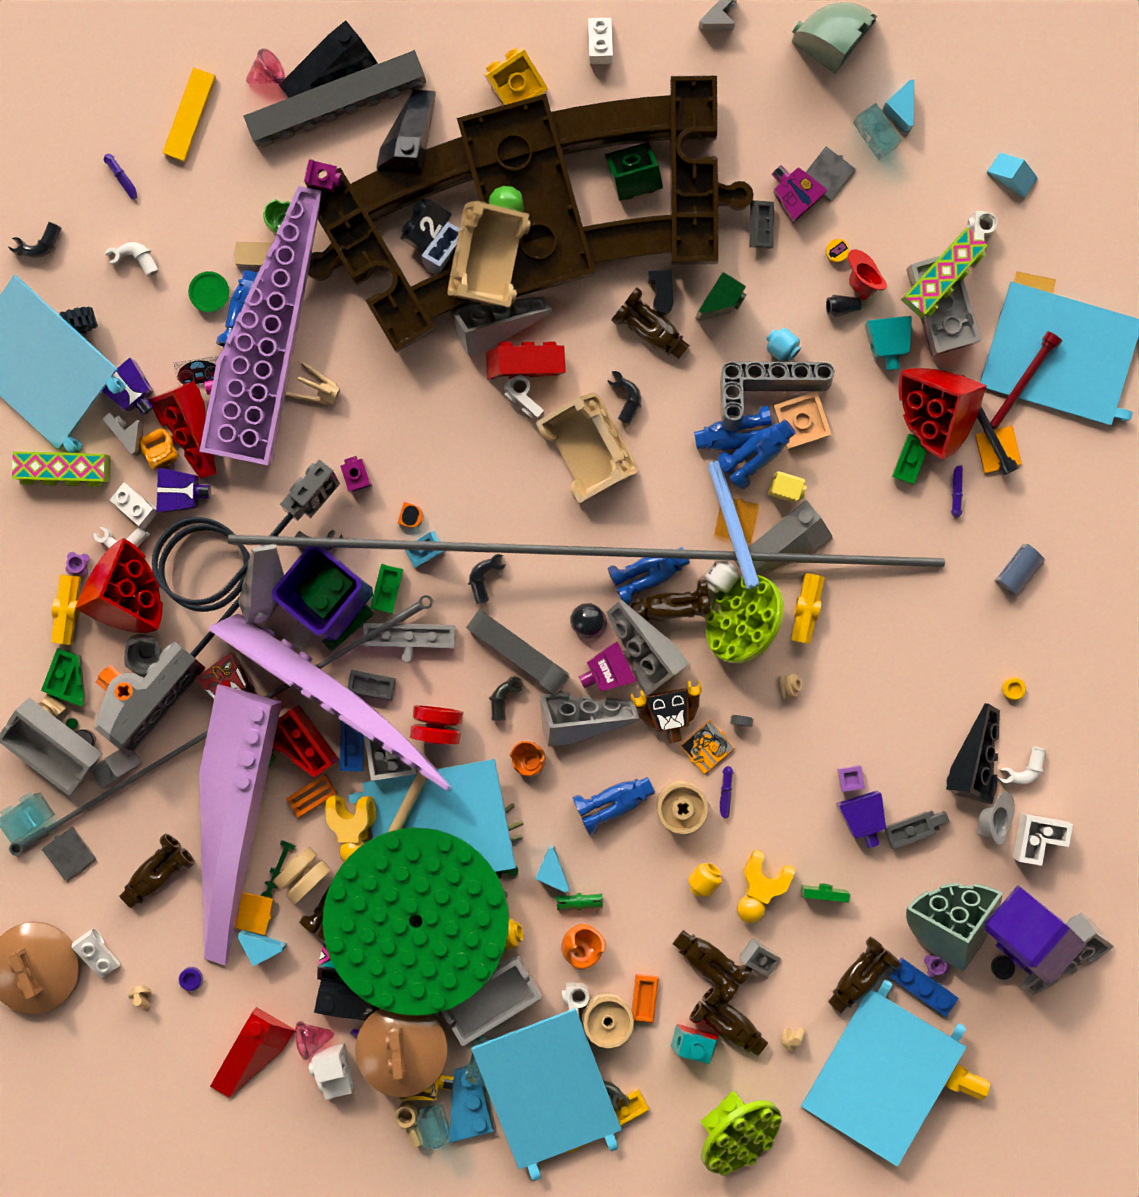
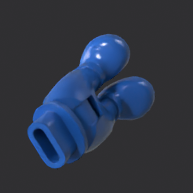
M244 270L242 279L238 280L239 284L232 295L228 310V318L225 324L227 329L217 337V345L225 346L226 340L236 323L239 312H241L245 304V299L258 272Z
M768 405L762 406L759 413L754 416L753 414L744 416L741 427L736 431L724 429L721 421L715 422L708 427L705 426L704 430L695 431L697 450L703 448L711 450V448L715 450L740 448L747 440L761 430L745 433H736L737 431L755 428V426L772 425Z
M784 419L779 424L775 423L771 427L756 433L740 448L735 450L733 455L728 452H722L718 456V461L722 469L726 473H730L739 463L744 462L753 453H758L754 458L745 463L742 468L730 475V479L741 489H745L750 485L749 476L754 475L757 470L775 459L782 452L786 444L790 443V438L796 434V431Z
M642 558L632 565L625 566V569H618L615 565L607 569L614 586L623 583L629 578L632 579L637 575L648 572L647 575L616 588L620 599L627 605H630L632 603V596L635 593L638 594L643 590L667 581L678 571H681V567L690 564L689 559Z
M646 777L642 780L635 779V782L626 781L616 784L597 795L591 796V799H584L580 795H576L572 799L580 816L610 802H614L613 805L597 811L596 814L581 818L588 835L591 836L596 833L597 827L601 822L604 824L611 819L632 811L643 801H647L646 797L655 794L649 778Z

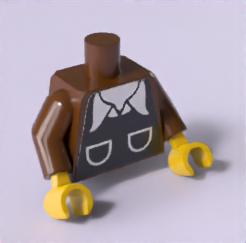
M688 681V689L682 688L647 696L640 690L641 696L639 698H634L633 694L630 696L639 717L649 728L656 729L657 732L666 731L668 742L675 743L682 741L680 728L689 726V722L694 720L700 705V693L702 692L701 681H698V686L692 687L691 682Z

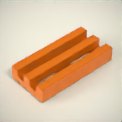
M324 774L288 796L286 800L290 803L292 810L295 811V815L298 818L326 801L330 796H334L337 792L327 775ZM324 780V786L295 803L294 798ZM329 788L330 792L304 809H299L298 806Z

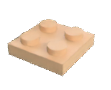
M818 391L773 405L778 423L786 419L796 431V434L790 438V443L786 444L787 449L831 435Z

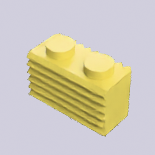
M778 471L773 475L768 496L772 495L773 498L785 499L786 502L790 501V503L804 498L807 486L804 485L805 479Z

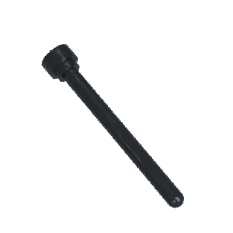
M981 406L977 419L1000 461L998 469L1001 475L1005 476L1018 469L1019 466L1015 460L1007 456Z

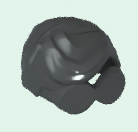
M135 634L127 640L124 654L125 666L131 672L141 677L146 676L148 668L160 660L159 656L163 650L155 637Z

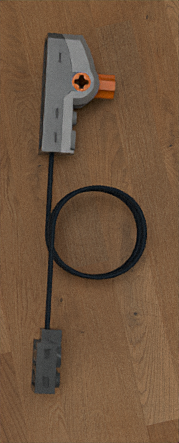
M318 460L316 464L313 463L307 468L304 478L300 477L289 490L290 493L280 503V506L287 515L269 536H278L293 518L299 521L304 514L310 519L340 485L335 472L321 460ZM190 517L170 526L159 538L152 554L153 574L160 587L179 605L197 612L218 610L228 605L240 594L250 554L244 545L238 544L243 555L244 565L231 581L215 595L205 599L192 600L171 592L165 579V563L173 547L182 538L197 531H214L227 537L228 535H235L228 527L218 521L204 517ZM195 523H203V524H200V525H193V526L187 527V528L183 529L182 531H180L179 533H177V534L168 542V544L165 546V548H164V550H163V552H162V554H161L160 560H159V568H158V558H159V554H160V551H161L163 545H164L165 542L168 540V538H169L174 532H176L178 529H180V528H182V527H184V526H186V525L195 524ZM238 583V585L236 586V588H235L225 599L221 600V601L218 602V603L212 604V605L202 606V605L211 604V603H214V602L220 600V599L223 598L225 595H227V594L233 589V587ZM239 597L218 622L231 617L240 606L238 603ZM209 631L190 654L175 641L169 644L160 654V660L148 668L147 675L144 678L135 673L122 674L112 665L103 669L95 683L106 691V695L98 711L94 729L122 752L128 755L132 754L192 685L195 677L204 671L206 667L196 659V656L215 634Z

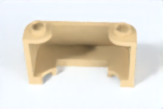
M478 201L465 205L448 284L449 296L503 307H510L511 303H514L516 290L513 289V285L510 283L519 239L524 234H528L530 229L529 214Z
M596 393L579 396L536 422L539 427L540 436L543 439L555 441L575 480L571 483L570 491L579 503L637 473V465L602 399Z

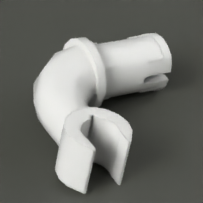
M129 242L117 249L108 248L105 251L104 255L106 256L116 254L115 259L109 262L113 265L120 264L124 256L133 255L135 260L139 261L147 277L159 272L150 255L151 250L140 243Z
M100 527L104 531L105 537L101 538L98 534L93 533L94 539L97 542L104 543L109 549L117 540L112 538L113 535L110 529ZM138 527L127 540L138 547L150 536V533L146 529Z
M1032 747L1029 765L1026 766L1025 771L1019 773L1013 772L1010 768H1001L999 770L1006 771L1009 776L1005 780L1002 778H998V780L1002 783L1013 782L1024 785L1034 782L1044 772L1042 767L1046 749Z

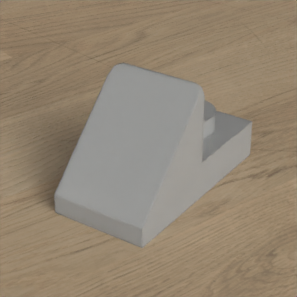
M719 0L699 21L698 28L701 31L734 30L735 22L727 14H730L737 6V0Z
M111 413L106 415L103 420L129 453L134 456L139 455L144 422L137 420L126 429L125 427L128 425L120 415L116 416Z
M118 750L91 769V773L101 788H104L142 762L135 751L128 755Z
M754 938L750 940L741 952V958L739 959L745 965L769 977L781 960L778 955Z

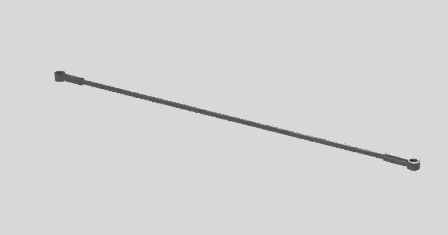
M429 595L420 597L418 602L396 614L395 618L315 666L320 669L394 624L403 622L422 609L432 607V597ZM423 598L430 600L429 606L422 604ZM285 683L264 697L271 699L291 686ZM208 730L50 826L43 827L25 839L12 843L9 847L10 853L14 856L24 853L26 848L49 835V832L205 739ZM15 844L20 846V852L15 851Z

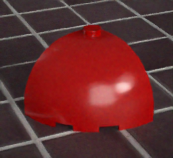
M930 368L903 370L900 373L898 390L899 400H902L905 413L903 414L904 420L909 430L913 431L919 438L920 444L929 452L944 460L952 456L968 437L977 419L987 385L943 370Z
M122 538L104 553L92 570L75 609L116 629L133 633H151L159 629L162 618L163 602L160 600L159 592L161 587L154 577L153 570L144 559L146 556L134 544Z

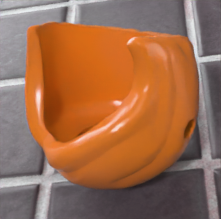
M577 924L568 930L561 943L564 959L576 969H587L596 964L606 947L605 939L601 933L586 924Z

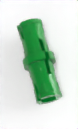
M577 893V895L571 896L556 895L557 902H566L557 904V910L578 909V911H582V908H603V902H593L594 900H602V893L590 895Z

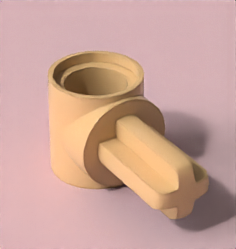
M410 1101L402 1102L397 1108L395 1122L401 1127V1130H406L413 1147H419L425 1143V1138L418 1125L420 1119L417 1114V1107ZM407 1110L412 1114V1117L405 1119L401 1116L400 1112Z

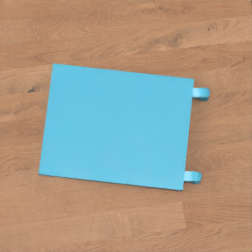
M13 275L0 294V397L57 449L64 445L69 453L78 452L82 448V443L71 437L70 434L106 385L112 393L117 394L125 389L126 384L113 376L118 369L17 275Z
M1011 281L980 383L987 385L986 389L1009 396L1041 349L1043 336L1047 331H1050L1063 341L1058 349L1049 352L1018 398L1110 426L1114 418L1122 421L1131 420L1133 412L1117 408L1136 343L1139 339V319Z
M495 759L437 769L452 786L451 791L445 790L428 778L403 828H429L450 833L477 849L495 872L516 868ZM417 774L363 782V792H356L348 796L351 804L357 803L363 796L374 798L377 818L371 826L373 838L388 832Z
M885 979L878 992L871 989L863 997L801 1107L898 1167L967 1046L959 1042L966 1031V1027L958 1023L951 1036H948L887 999L886 995L892 987V982Z
M576 1008L471 1048L518 1169L528 1167L532 1181L541 1179L540 1170L537 1165L538 1162L605 1137L610 1151L618 1149L614 1133L622 1129Z

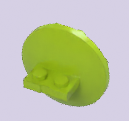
M757 575L759 585L755 588L747 589L743 577H740L728 593L719 591L710 609L711 617L705 618L708 645L717 657L726 662L740 664L763 655L764 651L771 645L778 634L784 614L782 594L772 581L763 576ZM716 602L721 604L717 612L713 611Z
M732 1091L720 1102L719 1106L700 1121L709 1133L701 1151L702 1163L710 1172L720 1174L721 1176H725L746 1165L748 1167L754 1165L758 1160V1156L764 1151L771 1149L775 1143L773 1140L782 1123L779 1109L774 1103L767 1100L745 1104L735 1091Z

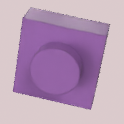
M861 765L837 769L841 792L865 788Z

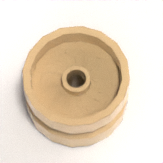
M681 780L671 782L661 790L657 798L656 808L659 819L667 829L674 833L687 834L694 832L703 825L707 818L708 804L706 797L699 787L691 782ZM679 803H682V805L685 803L686 808L684 810H679L677 805Z
M310 846L299 856L296 855L281 869L282 872L272 881L279 890L285 889L291 882L295 884L287 892L286 896L294 905L331 870L324 861H319L312 869L309 867L317 857V853Z
M607 992L595 994L589 999L587 1005L582 1008L581 1023L586 1035L591 1042L599 1047H618L628 1040L633 1031L634 1019L632 1011L624 1000L616 994ZM610 1017L611 1019L608 1020V1024H605L604 1019Z

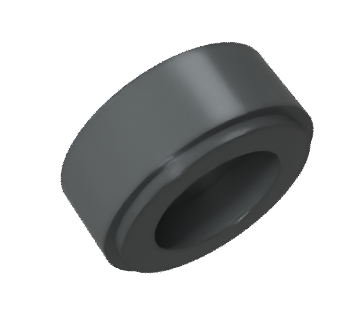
M732 715L730 724L753 727L754 719L747 716Z

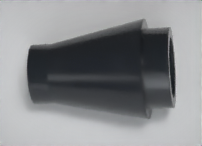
M832 295V297L826 299L827 314L833 317L860 311L862 307L860 297Z

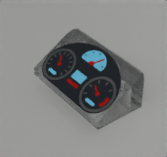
M219 356L173 362L178 385L181 386L195 381L196 384L212 381Z

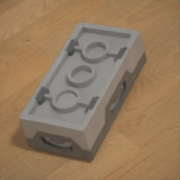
M940 256L911 264L906 269L911 288ZM957 279L952 285L955 288L954 291L946 299L941 297L938 300L937 304L939 307L931 316L926 314L921 318L932 357L974 345L981 341L964 279L961 282Z

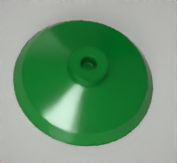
M205 271L199 273L190 282L188 289L189 299L197 309L203 312L217 311L228 300V283L223 276L216 272Z

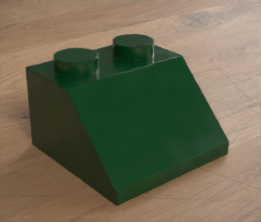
M649 142L605 154L619 201L629 200L638 195L653 193L656 190L663 189L659 165Z
M722 272L695 318L703 320L729 314L733 308L738 310L747 295L744 293L746 286Z
M325 557L296 592L319 616L330 621L357 588V583L328 557Z

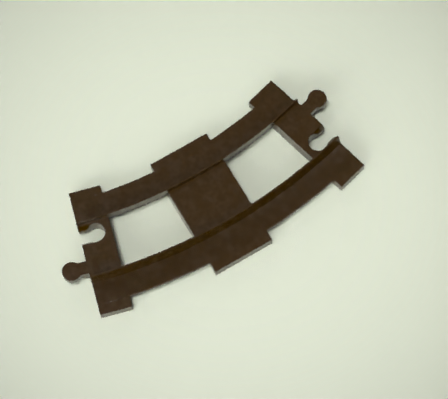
M671 76L670 95L615 100L551 112L547 95L542 94L459 117L457 122L462 137L426 149L422 173L377 170L350 184L343 170L339 168V173L342 174L340 186L335 187V192L320 190L322 195L318 221L331 244L323 252L312 253L308 275L316 281H323L331 276L334 269L344 264L358 286L368 280L376 271L386 270L393 275L391 287L387 291L375 294L365 301L395 352L403 350L436 330L430 319L472 300L448 295V284L452 268L410 286L373 222L421 199L474 180L479 202L489 204L490 195L495 189L502 186L513 187L522 194L523 213L529 214L530 229L528 234H524L519 239L510 283L513 285V289L516 290V297L595 276L593 264L604 261L671 253V265L718 264V207L729 206L736 211L745 210L753 200V189L744 181H736L731 185L719 183L717 157L691 159L685 156L681 150L682 143L687 139H717V76ZM670 140V215L640 217L582 226L563 155L617 145Z

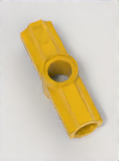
M805 573L801 593L797 598L794 609L795 620L790 640L810 644L814 624L818 620L821 609L820 597L825 577Z
M62 574L59 576L57 598L54 599L52 604V618H54L52 643L72 645L75 621L78 620L80 611L76 610L75 606L78 602L81 577Z
M957 1064L945 1086L956 1092L962 1091L983 1101L989 1092L990 1082L968 1072L966 1068Z

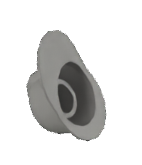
M1009 792L1001 793L994 806L983 809L979 816L977 834L993 839L998 845L1005 842L1014 816V799Z

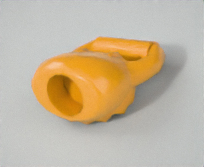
M159 428L141 438L140 449L152 470L168 467L178 459V453L173 447L171 434L165 429ZM165 436V442H161V444L153 448L151 447L149 450L146 448V445Z

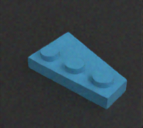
M477 1063L454 1070L449 1143L491 1133L494 1130Z

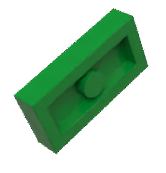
M907 434L891 476L911 485H914L927 452V449L920 444L921 441L917 436Z
M381 564L370 609L393 614L403 569Z
M820 883L819 887L801 885V895L803 898L849 903L850 893L847 890L834 889L833 885Z

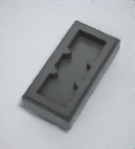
M759 200L751 202L749 247L773 248L774 202Z
M351 670L348 689L357 695L392 701L397 678Z

